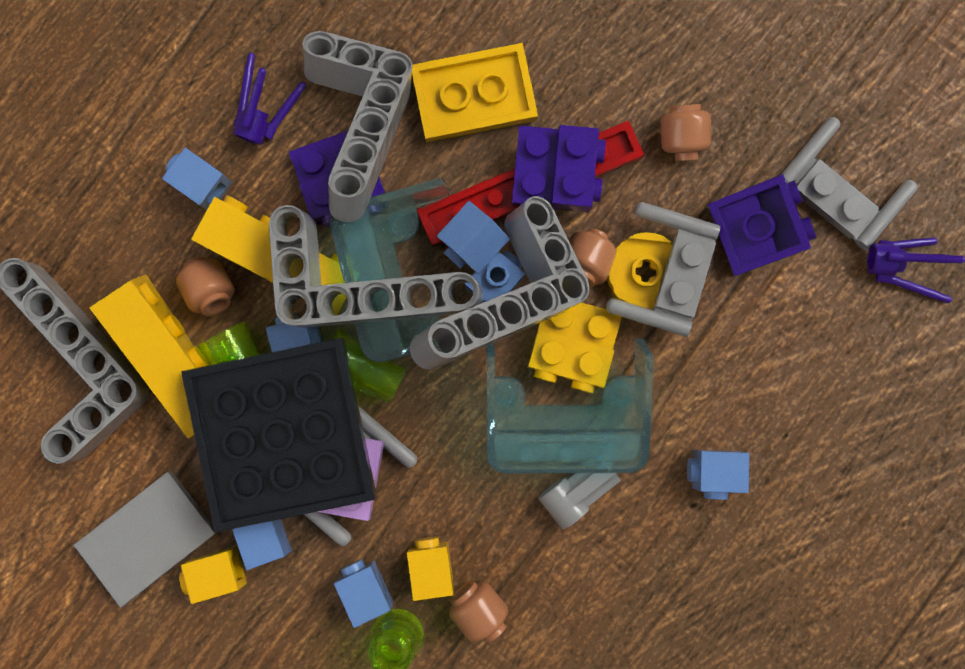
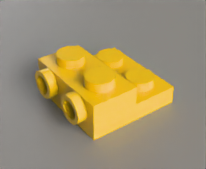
M581 302L567 311L539 323L527 368L535 370L533 375L535 378L556 383L557 377L572 380L571 388L593 394L595 387L600 389L605 387L622 317L610 314L606 309Z

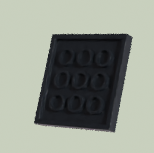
M344 338L181 371L214 532L372 501L377 498Z

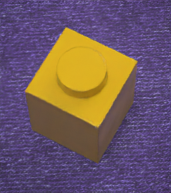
M426 537L415 540L416 546L409 547L407 551L413 601L453 596L454 582L448 541L439 542L438 537Z
M237 546L193 558L181 565L182 572L179 574L181 589L185 595H189L191 604L238 591L247 584Z

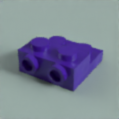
M519 125L512 205L520 206L530 197L539 196L547 200L555 210L589 213L592 203L600 202L602 191V178H595L596 163L603 164L606 140L598 139L599 128L559 125V129Z
M349 130L289 151L300 182L299 186L309 214L314 219L316 225L323 224L324 227H330L342 222L335 219L330 213L328 181ZM378 177L365 213L380 208L382 206L381 202L388 200L380 177Z
M782 174L708 204L715 224L721 226L719 236L734 276L812 249L810 241L817 237L809 216L803 219L800 218L796 204L803 202L795 180L787 183L785 176Z

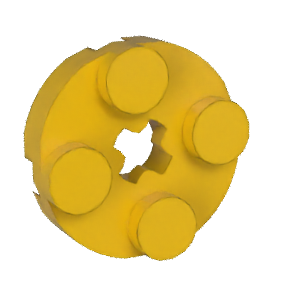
M647 232L635 234L621 242L616 248V256L607 278L614 298L654 310V304L671 251L672 242L662 235ZM643 262H649L650 269L656 270V276L650 277L648 282L641 281V276L636 275V268H641Z

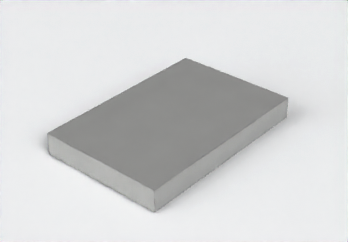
M169 471L74 544V547L121 608L218 532H214L211 521L175 474Z

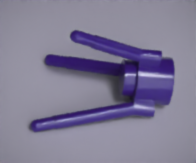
M249 53L232 134L261 146L264 138L273 140L277 127L300 97V94L306 87V83L301 81L270 123L266 122L269 115L256 109L266 70L265 68L258 70L249 100L255 61L254 53Z
M934 237L900 241L879 240L878 243H873L869 248L867 271L870 274H876V282L891 283L932 299L950 303L952 301L950 296L894 275L897 272L903 273L907 262L961 264L965 262V257L945 254L907 253L906 250H902L905 248L935 245L938 240Z

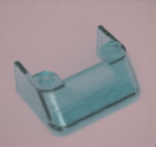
M442 177L371 197L364 215L357 221L342 222L333 216L331 217L330 228L344 283L403 277L395 244L408 241L417 233L419 217L416 207L436 202L452 195L451 189ZM378 291L372 298L374 310L380 312L387 308L389 304L387 291ZM432 316L356 323L355 327L364 355L376 362H388L411 357L410 343L413 338L435 322L441 320V318ZM468 330L474 336L473 331ZM432 339L433 345L438 351H440L441 349L439 344L437 343V341Z
M635 338L634 375L616 376L610 379L603 388L602 405H525L523 385L513 377L495 376L494 343L486 346L487 459L491 467L501 473H632L643 468L648 462L650 455L654 356L644 338Z

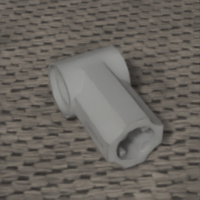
M597 454L568 478L563 477L548 487L538 499L559 527L564 530L583 517L590 509L589 505L621 480L603 456Z

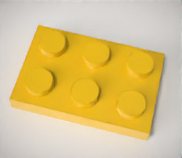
M523 43L412 65V76L426 143L538 120Z

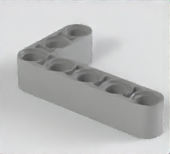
M311 32L305 36L302 43L305 77L315 84L363 96L328 181L329 210L331 215L342 222H353L360 219L367 209L410 97L413 63L406 54L328 32Z
M539 196L530 197L508 214L505 219L504 227L530 284L441 319L419 333L410 343L411 357L417 365L428 370L438 368L557 316L583 302L588 297L590 291L588 279L554 209L547 200ZM467 326L471 328L474 336L468 331ZM432 339L437 341V343L440 346L441 352L435 348Z
M284 205L277 208L270 217L269 232L275 310L278 318L287 325L312 328L454 315L481 304L483 301L484 293L482 286L473 276L463 272L321 285L318 235L314 219L292 205ZM299 217L301 222L300 229L295 235L289 237L286 231L287 225L293 218ZM301 257L304 263L303 271L299 276L293 278L289 271L290 265L296 258ZM463 282L470 283L473 287L471 300L465 304H456L453 299L454 288ZM427 286L431 292V300L425 307L416 308L412 301L413 293L417 288ZM386 290L389 295V304L383 311L376 312L372 306V298L378 291ZM344 294L348 300V307L343 314L336 316L332 309V302L335 297ZM303 298L306 301L307 310L304 316L296 319L292 311L293 305L298 299Z
M7 259L0 264V288L93 390L44 435L41 441V452L48 461L56 464L82 460L146 402L149 396V386L129 361L44 268L22 259ZM23 270H26V281L23 285L19 286L18 277ZM51 297L53 307L45 315L43 306L45 301ZM76 325L79 330V336L74 343H71L68 336L69 331ZM102 353L105 358V366L102 371L97 372L94 367V360L98 354ZM127 381L131 386L132 392L129 399L124 401L120 396L119 390L121 385ZM96 408L102 415L101 424L97 428L91 422V414ZM66 435L72 441V448L69 454H66L62 449V440Z

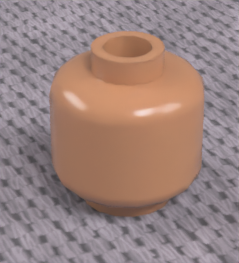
M701 104L670 106V112L661 117L662 149L667 153H675V161L699 159L698 152L709 149L712 143L711 116L709 112L701 110Z
M588 229L587 231L574 233L569 238V242L588 279L590 288L604 283L613 265L616 248L608 240L607 234L598 229Z
M195 257L188 260L177 275L176 285L190 311L203 314L204 316H213L223 312L230 306L235 287L220 261L214 258Z
M471 580L462 585L450 598L449 601L452 605L449 610V616L470 642H478L483 639L491 642L505 630L506 625L503 622L507 617L508 607L487 582L475 583L474 580Z

